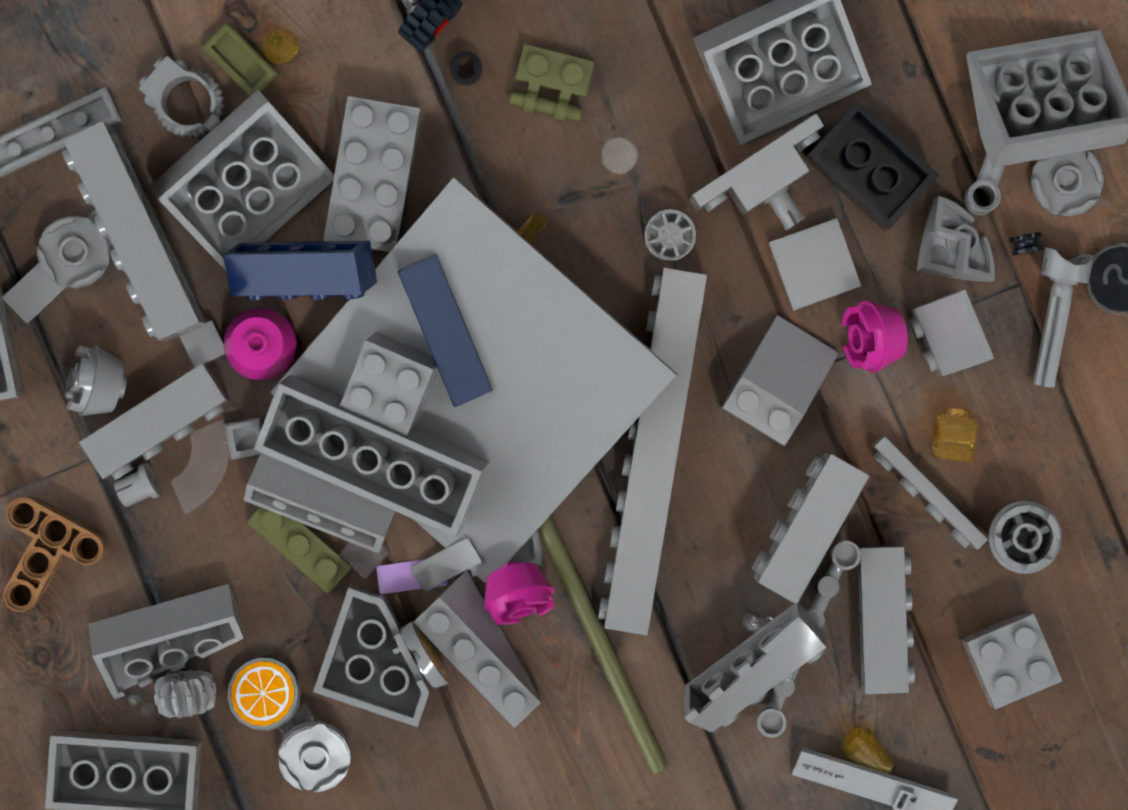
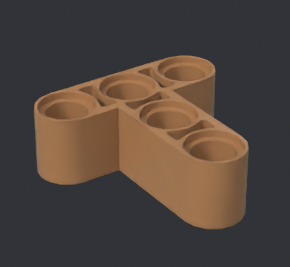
M27 496L13 500L8 505L6 511L7 520L15 529L32 537V540L5 587L4 601L11 610L16 612H24L37 606L64 557L67 556L83 565L95 564L103 560L108 553L109 544L106 537L97 530L38 498ZM23 503L29 504L34 510V517L30 523L21 521L18 516V509ZM55 520L61 521L66 527V535L60 541L54 539L50 534V525ZM86 538H91L98 544V553L94 558L87 557L82 552L81 545ZM38 552L43 553L48 558L49 566L45 572L37 571L32 564L33 556ZM18 585H25L30 589L31 599L28 604H22L16 599L15 590Z

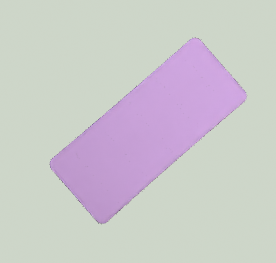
M425 559L377 566L379 593L383 595L422 589L411 568ZM445 581L436 587L446 586L448 582Z

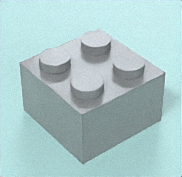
M375 332L365 340L339 407L407 436L416 428L439 370L434 358Z
M1024 611L961 638L988 705L995 710L1062 682V678L1034 613Z

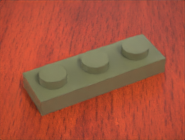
M262 507L246 522L326 594H329L353 567L305 524Z

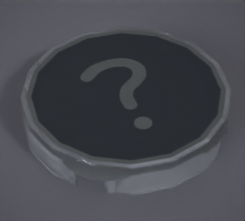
M1128 244L1108 245L1093 254L1094 259L1089 283H1084V287L1094 306L1108 314L1126 315L1128 314Z

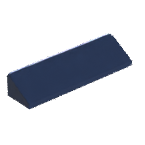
M437 254L398 270V275L453 406L463 405L493 391Z

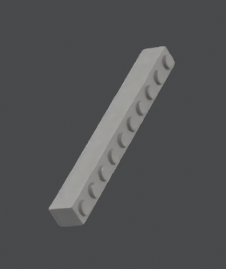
M663 268L662 276H654L651 296L658 297L656 311L649 310L645 332L652 333L650 347L648 348L672 368L677 375L629 427L628 440H634L632 455L625 454L622 475L628 476L626 491L619 490L616 511L622 512L620 526L613 525L610 547L616 548L614 562L607 561L604 583L610 584L608 598L601 597L598 619L604 620V629L648 636L707 275Z

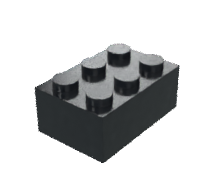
M859 101L843 115L805 157L813 167L884 232L889 230L939 176L936 171Z

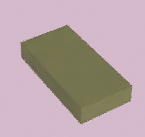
M227 22L201 47L249 96L257 90L262 92L279 75Z

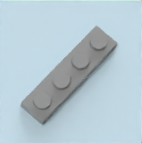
M880 436L871 445L877 452L873 456L876 462L887 472L893 468L902 477L898 483L913 498L919 494L928 503L924 509L938 523L944 519L954 529L950 535L964 549L970 545L978 550L988 540L885 436Z

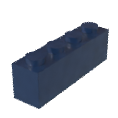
M370 241L239 243L223 254L231 296H245L246 300H259L267 296H278L279 300H290L301 295H310V298L313 300L326 299L332 295H343L344 299L351 300L363 297L365 292L377 283Z

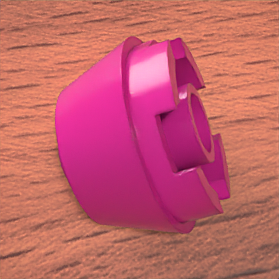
M862 301L858 306L846 309L841 327L848 326L849 344L843 345V349L848 362L853 368L861 367L863 370L876 373L905 355L908 343L907 328L904 318L897 308Z
M252 308L240 313L231 321L224 336V352L227 361L237 373L252 380H268L280 375L291 364L296 351V337L290 323L278 312L267 308Z
M518 561L506 563L500 569L490 573L486 578L484 610L489 612L491 620L494 619L496 625L520 623L521 617L531 615L536 611L538 617L550 612L554 608L552 595L555 590L537 564L530 562L521 563Z

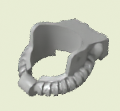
M168 56L165 58L160 57L153 67L156 69L151 75L146 74L139 82V90L146 95L144 98L145 103L155 108L154 113L158 116L157 120L162 122L161 125L164 128L166 127L167 131L173 132L176 136L179 134L183 138L185 136L188 138L195 136L197 138L201 134L203 136L206 135V132H211L222 122L220 116L223 115L222 108H224V104H222V101H224V97L221 96L222 91L219 89L218 83H215V79L213 77L210 78L208 73H203V70H196L194 67L189 69L183 60H176L174 62ZM189 80L205 86L211 97L210 112L213 114L204 124L182 125L172 119L167 108V100L173 87Z

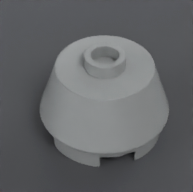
M80 345L76 350V356L81 357L80 363H76L74 369L70 368L65 397L71 398V401L67 403L66 409L79 412L80 416L113 412L118 398H123L126 389L127 378L123 377L124 363L97 345H94L93 348Z
M1018 501L1007 505L995 516L990 526L989 544L994 557L1003 567L1016 573L1030 574L1046 568L1056 558L1061 547L1062 533L1057 518L1048 508L1036 502Z

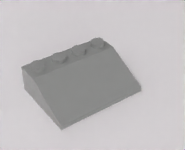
M774 0L693 38L704 68L740 145L872 85L841 0Z
M1101 29L968 52L966 57L980 137L992 168L1125 144L1127 141L1128 94Z
M257 90L154 181L150 188L157 199L226 271L223 254L239 243L265 242L333 182L334 174L265 96Z

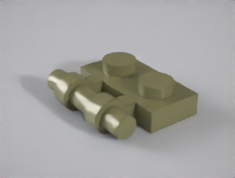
M524 44L515 80L527 83L529 86L527 93L512 90L509 104L523 107L522 111L532 114L535 110L554 115L555 120L564 122L566 118L579 122L583 108L570 105L569 102L571 95L586 98L595 62ZM543 87L561 92L559 100L554 101L538 97L539 88Z

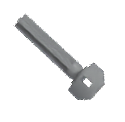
M1045 247L1040 275L1050 277L1049 280L1054 281L1051 287L1033 380L1035 385L1054 388L1073 294V285L1089 283L1094 259L1093 255L1082 253L1077 257L1064 259L1057 250Z

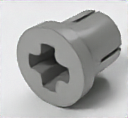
M148 463L138 466V471L114 482L118 498L125 507H130L149 497L155 499L162 495L159 479Z

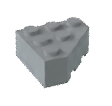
M354 585L348 588L313 692L418 727L431 687L416 665L415 656L410 649H407L400 632L401 626L386 596Z

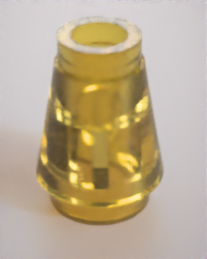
M857 726L845 736L841 743V748L845 751V757L858 765L887 774L894 767L895 763L890 759L870 729L864 730L861 726Z

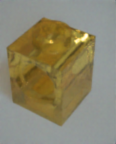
M948 408L947 415L937 414L932 457L973 462L978 419L969 418V410Z

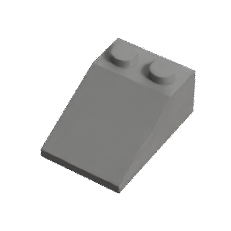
M966 290L949 293L910 310L913 316L908 319L910 328L916 339L922 338L927 351L922 352L926 366L930 372L936 371L938 377L994 359Z
M777 315L720 408L780 445L785 446L806 413L839 353Z

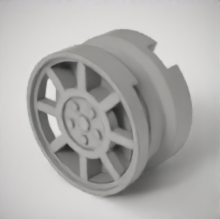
M673 209L663 210L655 214L649 220L644 231V241L648 251L655 258L666 262L677 261L685 257L693 248L696 240V230L692 220L683 212Z

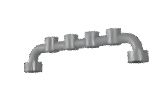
M841 540L832 547L830 552L832 561L826 574L819 577L816 582V590L818 592L811 608L805 610L820 628L824 625L825 618L823 614L830 599L839 592L840 586L838 581L843 570L855 568L861 560L859 547L849 540ZM799 668L787 683L783 685L777 684L772 688L774 691L767 707L758 713L756 725L762 735L775 738L784 732L786 718L781 709L786 697L791 696L795 690L794 679Z

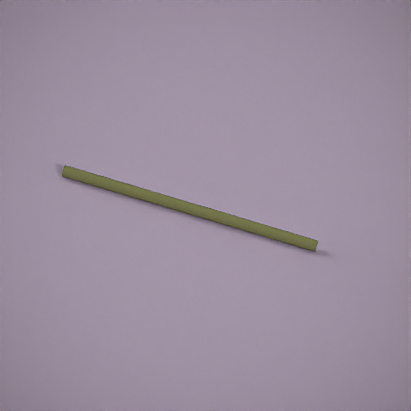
M550 515L537 530L651 774L658 773L666 769L668 765Z

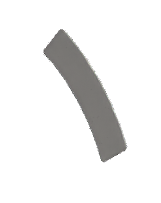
M466 538L411 568V571L423 591L427 592L452 577L480 564L482 560L471 541Z

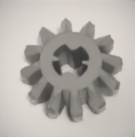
M189 669L187 671L178 670L176 673H167L165 677L157 679L154 685L155 705H157L158 713L165 717H178L179 719L185 716L192 717L196 714H203L206 710H211L215 706L216 685L213 682L212 674L204 670L194 671Z

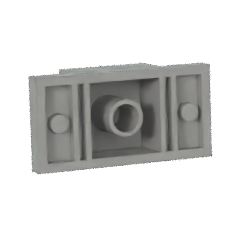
M814 114L694 193L689 201L696 211L704 207L707 212H710L728 199L725 194L727 192L742 215L747 214L763 202L765 205L769 203L784 225L785 230H788L795 223L787 212L790 213L796 224L806 218L787 191L790 189L789 185L809 172L808 167L798 152L806 149L820 138L817 132L824 124L818 115Z

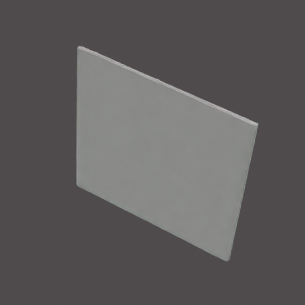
M453 177L375 269L377 283L368 289L363 297L348 300L278 384L289 375H292L343 397L365 340L375 332L432 356L398 275V270L437 254L493 391L463 405L454 407L438 371L415 429L488 460L490 464L465 526L456 537L417 520L414 521L445 548L468 538L482 560L480 564L470 568V570L486 583L487 576L508 563L674 379L677 373L459 179ZM278 384L270 392L273 396L275 395Z

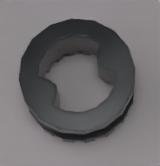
M460 52L450 62L451 76L455 82L461 85L469 86L474 84L482 75L481 60L472 52ZM467 58L475 62L472 67L475 74L470 78H462L457 74L460 70L457 64L462 59Z
M1041 231L1009 238L1010 243L1015 245L1012 255L1044 250V245L1039 243V238L1042 236Z

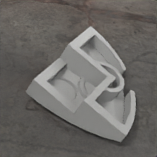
M941 196L934 198L922 237L917 271L953 279L987 283L994 282V259L987 237L979 239L977 231L970 225L975 219L964 208Z

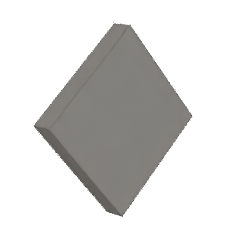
M837 218L768 243L792 311L861 287Z

